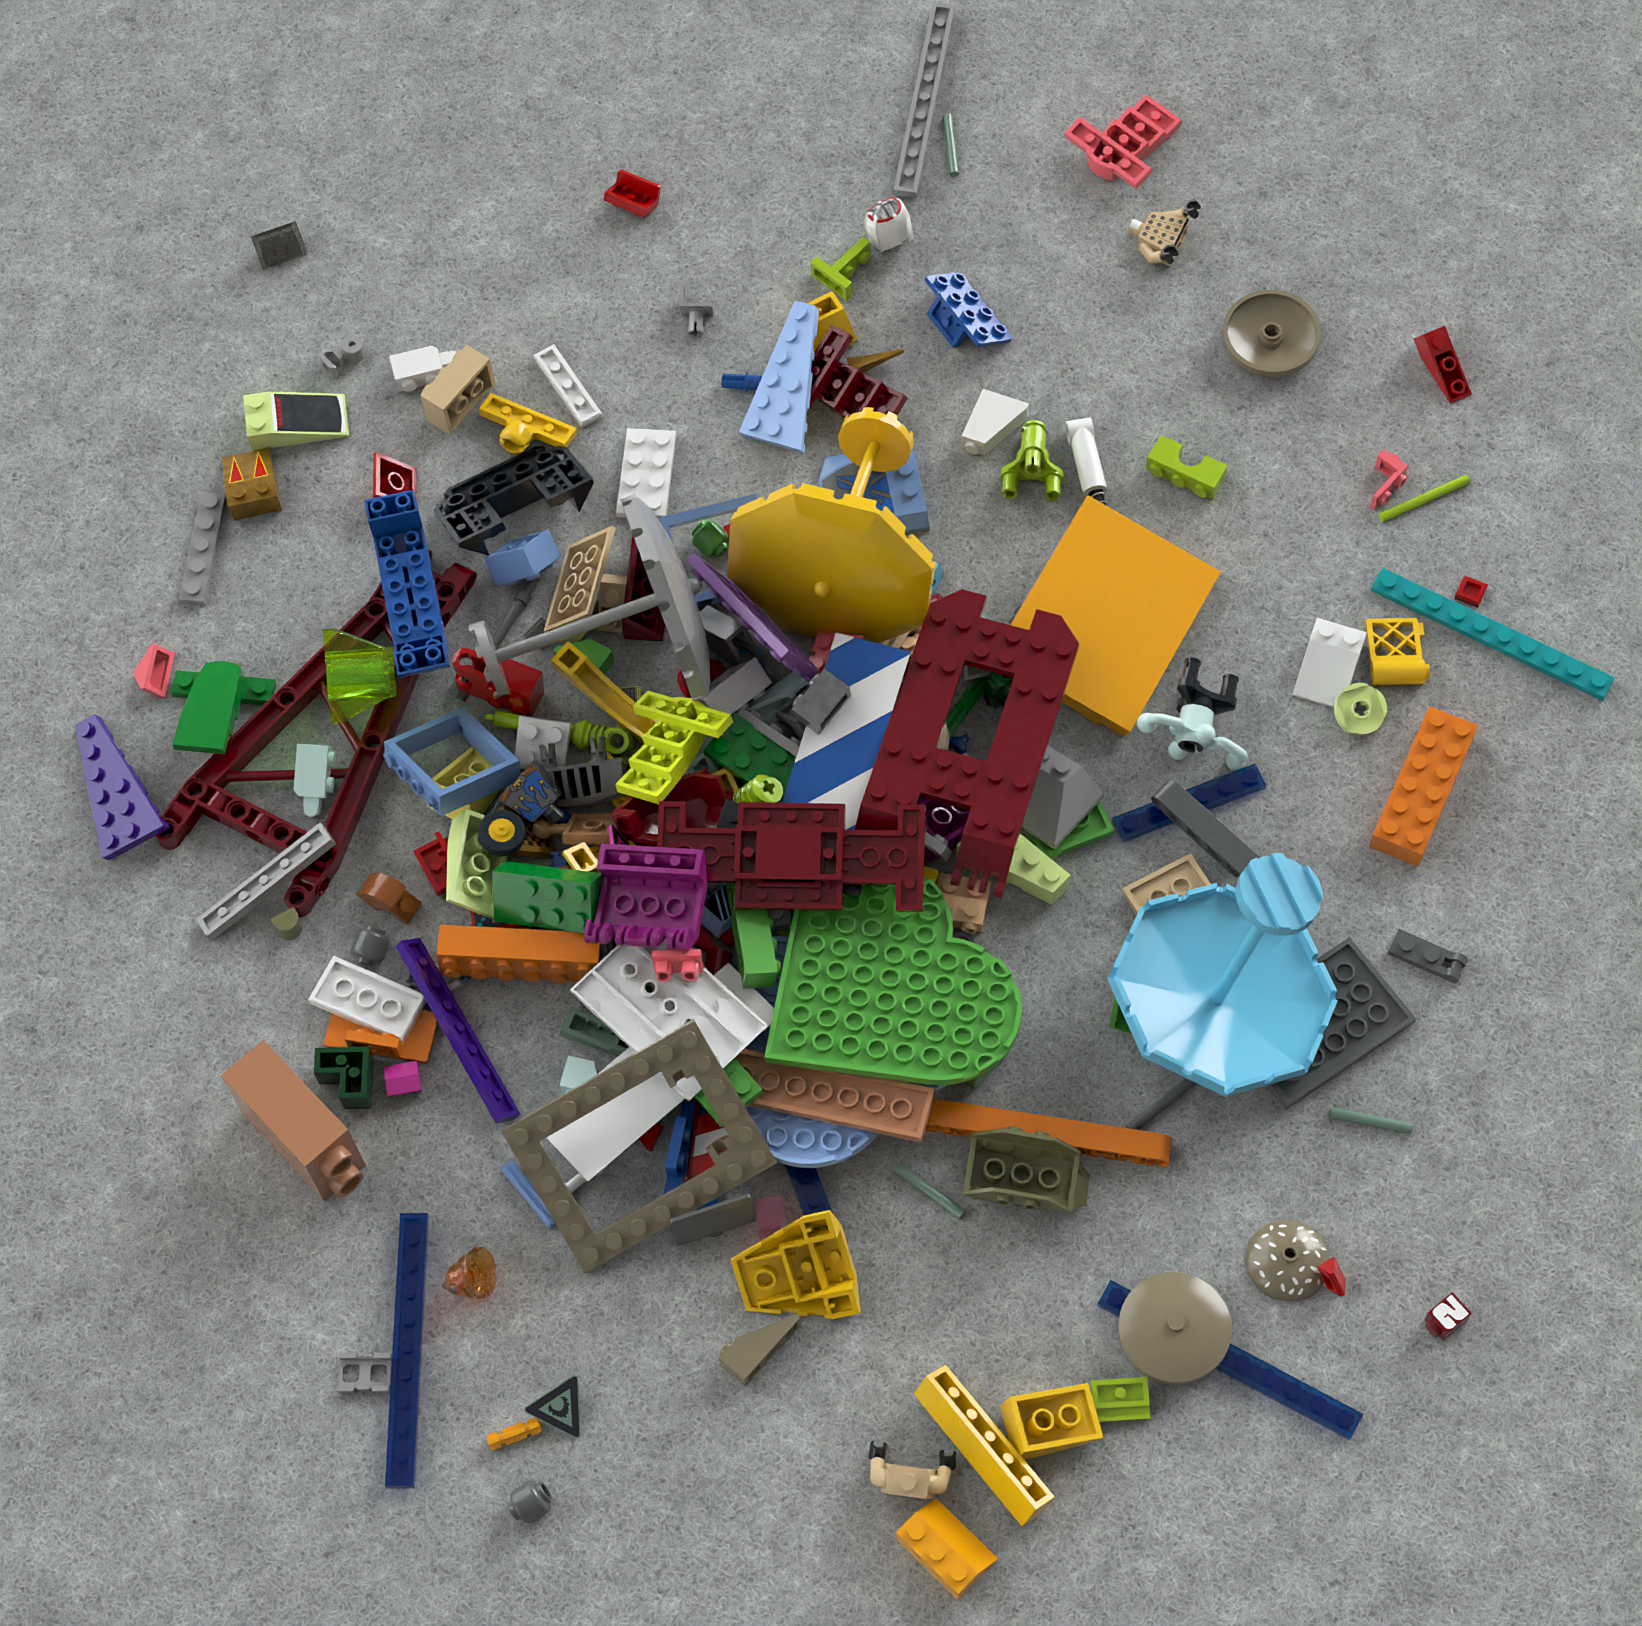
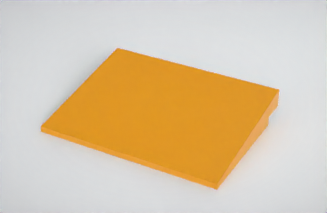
M1087 495L1010 625L1030 630L1036 609L1061 615L1079 642V649L1062 702L1094 724L1100 725L1102 723L1124 737L1134 727L1221 571Z

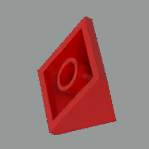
M375 452L373 454V498L414 490L416 496V468Z

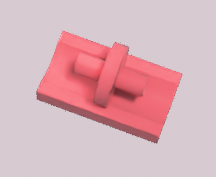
M675 947L674 949L652 950V961L659 982H669L672 980V973H681L682 979L685 981H696L698 974L704 973L701 949L681 950Z

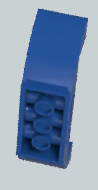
M414 490L364 500L367 519L374 540L395 650L393 655L397 676L402 678L449 668L448 645L427 542Z

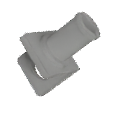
M680 281L681 315H689L688 334L695 336L696 327L697 336H702L704 333L703 316L714 315L713 304L685 303L684 281Z

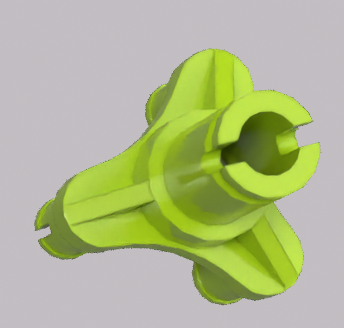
M1029 420L1025 422L1026 426H1022L1021 448L1017 452V459L1001 469L1000 478L1003 482L1001 495L1007 500L1015 499L1018 494V481L1038 480L1046 484V500L1051 502L1058 501L1061 498L1060 485L1063 482V471L1049 461V453L1046 450L1045 424L1038 420Z

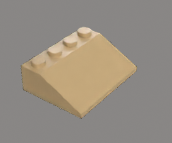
M610 526L567 546L544 633L592 616L614 537L615 527ZM586 632L561 640L560 642L564 644L568 641L570 643L582 640Z

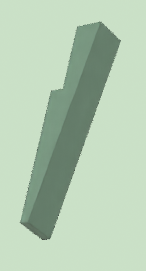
M571 1006L561 1027L560 1036L616 1057L629 1048L599 1018Z

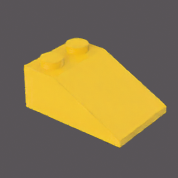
M1088 1383L1011 1396L1000 1406L1008 1440L1024 1460L1041 1457L1103 1438Z

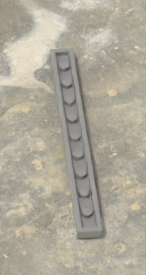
M932 2L893 189L894 196L917 198L955 15V5Z
M741 708L738 714L753 724L756 730L795 757L797 756L801 744L798 739L792 736L789 740L783 735L784 731L774 723L770 726L764 723L763 720L765 718L753 709L748 712ZM925 826V848L947 861L952 854L947 847L949 842L938 834H935L934 837L926 832L928 828Z

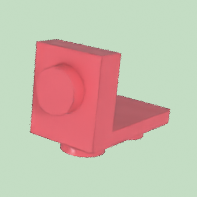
M1385 449L1378 455L1375 468L1388 476L1389 479L1373 495L1370 506L1373 510L1380 504L1384 506L1391 498V492L1395 488L1399 490L1407 480L1406 472L1408 466L1397 455L1390 454Z

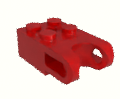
M461 648L453 655L452 663L456 672L455 681L459 690L487 701L492 707H502L510 710L513 714L533 717L544 695L542 671L512 659L501 662L510 694L495 699L493 694L497 690L493 681L487 682L484 675L486 666L484 657L478 658L476 651L469 648ZM463 658H469L472 661V665H461L459 661ZM465 677L470 683H464L462 679Z

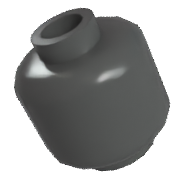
M366 925L365 929H359L356 932L351 952L358 956L357 962L372 966L373 962H382L384 960L389 945V938L385 936L386 931Z
M529 1480L511 1492V1505L508 1508L516 1520L522 1519L526 1523H532L550 1511V1502L553 1501V1498L543 1482L537 1483L534 1480Z

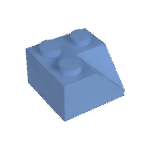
M548 529L510 540L484 559L496 586L505 583L507 586H512L519 583L523 578L530 581L539 577L541 571L553 567L552 562L561 556Z

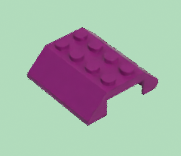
M601 844L597 870L603 875L595 923L588 919L586 922L585 942L608 944L615 935L616 945H624L625 943L626 946H651L652 948H658L666 939V947L668 949L676 947L681 950H690L699 937L708 887L704 850Z

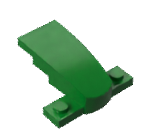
M227 661L205 663L200 672L176 670L171 695L177 698H187L173 740L174 750L225 754L228 738L232 737L235 720H238L240 704L264 705L275 693V679L245 677L241 666Z

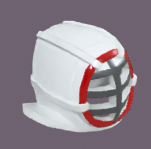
M891 197L878 201L866 213L864 220L865 230L871 244L880 252L903 244V241L907 238L909 242L913 240L910 216L900 199Z

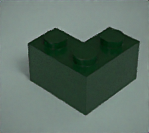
M315 1048L314 1075L318 1083L340 1084L339 1099L344 1109H371L374 1057L370 1048Z

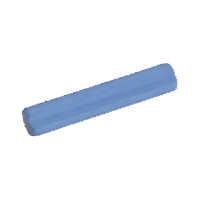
M514 1161L505 1164L502 1167L504 1175L549 1229L555 1227L554 1220L529 1179Z

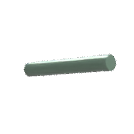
M945 114L943 116L949 172L950 176H958L959 168L953 119L951 114Z
M1331 1107L1329 1118L1411 1134L1413 1123L1335 1107Z
M900 1163L894 1169L895 1174L958 1219H961L965 1214V1209Z

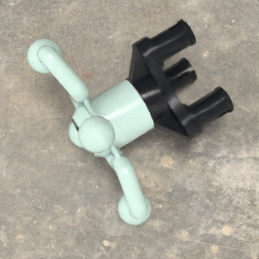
M1190 657L1189 662V658H1186L1183 674L1179 678L1177 690L1181 694L1176 707L1177 711L1180 712L1179 718L1159 713H1144L1139 716L1137 726L1143 733L1153 732L1157 724L1170 726V732L1175 735V741L1169 745L1168 753L1175 760L1184 759L1188 752L1199 753L1204 749L1216 750L1222 747L1230 752L1226 757L1227 767L1232 771H1239L1246 764L1247 752L1225 737L1215 738V730L1212 727L1214 716L1235 710L1237 704L1235 695L1239 677L1233 674L1223 675L1220 694L1214 693L1202 687L1197 680L1201 661Z

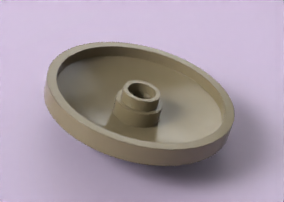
M1260 290L1243 296L1231 306L1224 319L1222 339L1227 354L1242 369L1263 377H1283L1300 371L1313 360L1320 345L1321 325L1315 311L1300 297L1281 290Z
M1169 1272L1145 1279L1129 1293L1120 1311L1118 1335L1125 1356L1141 1374L1159 1383L1185 1385L1207 1377L1221 1364L1231 1342L1232 1323L1224 1300L1212 1286L1202 1279L1189 1274Z

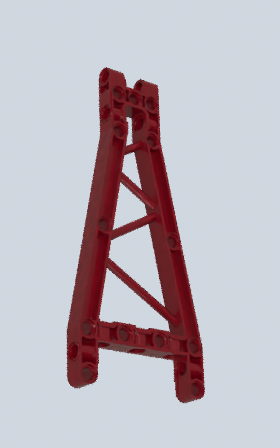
M428 549L429 556H430V561H431V559H432V551H431L430 549ZM457 562L447 568L442 575L433 571L444 628L475 584L477 577L475 571ZM380 582L369 601L228 739L225 754L214 753L184 783L161 816L162 820L166 821L170 828L156 835L161 847L173 850L182 843L186 835H189L202 814L278 853H282L305 835L307 831L226 791L224 788L230 782L294 780L295 770H242L299 713L321 694L355 750V754L349 768L331 769L330 777L344 779L324 825L336 844L298 873L285 893L284 900L288 909L294 907L299 917H304L310 913L340 868L384 762V741L394 737L420 675L416 674L399 678L397 676L395 660L391 668L344 670L383 630L393 644L382 582ZM445 595H451L450 597L443 598ZM386 679L361 740L328 688V685L333 680ZM288 701H293L289 705H284ZM373 744H379L375 748H369ZM202 791L199 795L192 796L195 792ZM245 813L242 817L235 818L238 814ZM173 832L171 836L164 838L165 834ZM288 835L286 839L278 840L281 836ZM327 857H331V858H332V859H331L329 862H327V863H323V862H322V860L325 859V858H327ZM303 899L301 904L293 905L296 900Z

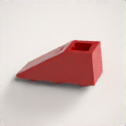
M1445 326L1413 338L1422 361L1449 403L1472 394Z

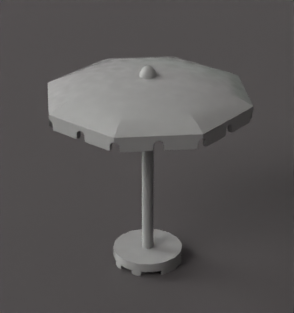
M635 494L620 499L654 594L498 650L495 649L488 628L483 620L468 625L469 632L475 630L478 640L475 645L478 658L484 657L486 663L484 670L487 682L493 681L497 690L493 694L495 699L510 694L501 662L656 606L659 607L692 700L695 701L708 696L710 686L709 651L704 626L694 595L701 591L702 583L696 578H687L683 564L666 530L649 507Z

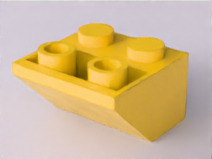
M833 291L807 303L819 309L817 336L814 338L813 351L816 350L831 325L849 333L853 337L850 345L857 342L845 309Z

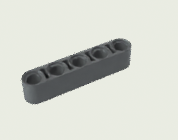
M1168 779L1151 797L1152 802L1159 810L1234 877H1240L1251 860L1260 858L1173 779Z

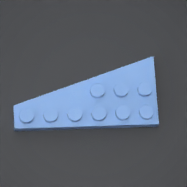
M794 301L739 430L742 436L805 454L804 436L807 433L808 426L806 416L810 406L813 376L811 366L815 356L813 346L814 338L817 336L819 309L816 306Z

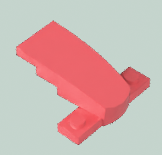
M1145 94L1133 108L1129 106L1118 120L1114 118L1103 133L1079 116L1064 132V136L1086 153L1087 164L1095 175L1109 181L1120 177L1137 189L1152 173V168L1142 162V160L1166 141L1182 125V121Z

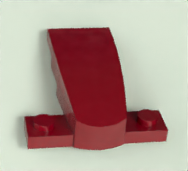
M831 325L814 351L815 356L811 366L813 376L809 409L815 399H817L843 418L847 415L849 417L853 413L862 412L865 407L874 408V412H881L886 415L888 411L898 415L908 399L906 395L886 386L880 380L863 374L857 368L839 362L853 337L849 333Z

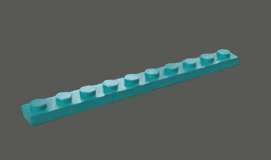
M1383 567L1371 586L1370 591L1601 701L1604 700L1614 682L1615 677Z

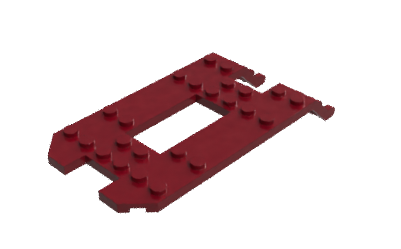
M961 589L929 605L860 804L855 830H898V804H918L920 797L969 810L970 813L963 831L950 885L960 886L964 869L972 872L967 885L968 890H974L978 874H981L983 876L978 892L984 894L987 889L988 878H996L998 882L994 887L993 895L1002 899L1015 847L1077 656L1079 642L1061 615L1039 609L1035 611L1030 630L982 618L981 615L987 596ZM964 665L1014 678L987 761L937 748Z

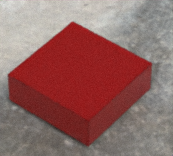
M1464 575L1454 599L1478 608L1488 584Z

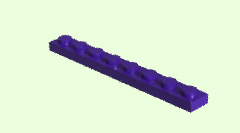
M421 938L401 940L395 947L496 1124L516 1119L520 1115L518 1108Z

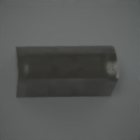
M296 221L250 236L262 270L308 255Z

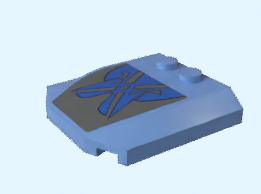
M912 449L907 463L898 470L889 472L871 471L863 498L877 501L876 508L881 511L886 506L906 526L905 535L930 531L928 512L914 450ZM845 454L826 457L818 479V485L822 488L834 490L833 497L835 499H842L845 493H851L860 466H857L848 459Z

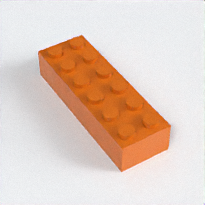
M1429 706L1374 830L1369 848L1419 867L1478 728L1477 724Z
M439 925L437 960L441 975L449 978L471 976L474 979L481 980L487 977H497L503 981H511L513 978H518L528 982L551 980L553 983L563 984L567 981L579 982L601 961L600 942L598 944L586 943L584 933L571 931Z

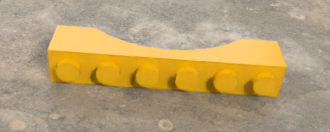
M568 641L551 659L552 667L644 744L642 736L658 721L635 714L633 705L636 702L619 689L587 656Z

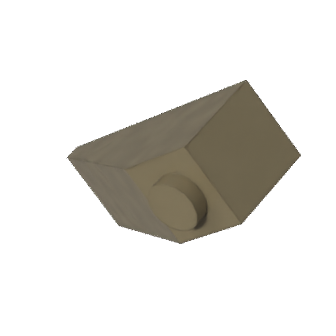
M797 1314L742 1335L733 1343L728 1342L719 1353L721 1355L719 1357L720 1365L746 1387L801 1326L800 1317Z

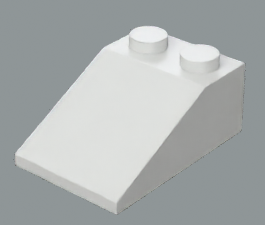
M1317 618L1292 696L1334 708L1335 698L1351 684L1367 632Z

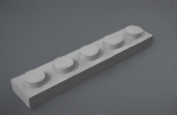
M201 492L179 596L181 604L205 605L227 500L226 494Z

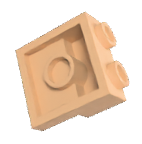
M939 873L937 886L942 891L948 907H950L953 928H959L962 932L974 934L976 931L982 932L991 881L987 882L986 892L982 894L978 892L981 879H977L975 888L971 891L967 888L969 877L962 876L960 886L957 887L950 885L951 874Z

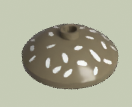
M1278 1220L1263 1226L1252 1237L1246 1253L1247 1270L1254 1284L1266 1295L1282 1301L1302 1300L1317 1292L1324 1284L1318 1266L1330 1259L1328 1248L1322 1237L1310 1226L1294 1220ZM1291 1251L1295 1257L1287 1258L1285 1252Z

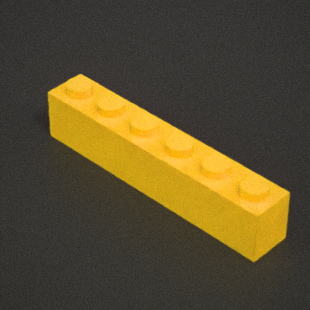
M946 1365L927 1375L914 1393L919 1402L1021 1526L1041 1515L1054 1499V1495Z

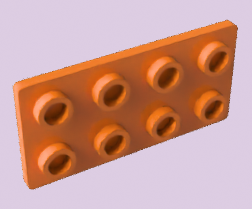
M422 1010L402 1044L400 1038L394 1034L382 1033L381 1035L335 1014H331L324 1045L325 1047H369L372 1055L428 1063L438 1021L432 1011Z

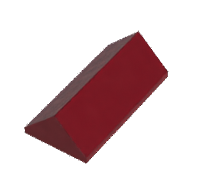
M633 535L624 604L654 594ZM658 606L621 620L624 639L663 641L665 623Z

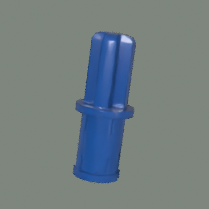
M746 372V375L724 373L722 374L721 386L723 388L745 389V392L747 390H757L762 376L748 375V372Z

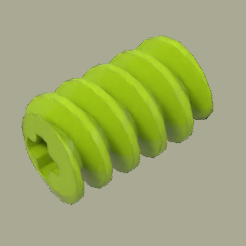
M763 774L757 775L734 793L733 801L737 803H776L783 795V787L781 782L774 777H768Z

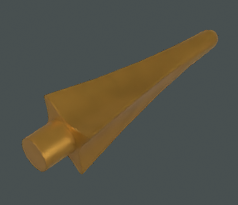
M900 348L877 354L847 357V365L859 369L864 374L872 368L903 354L905 350Z

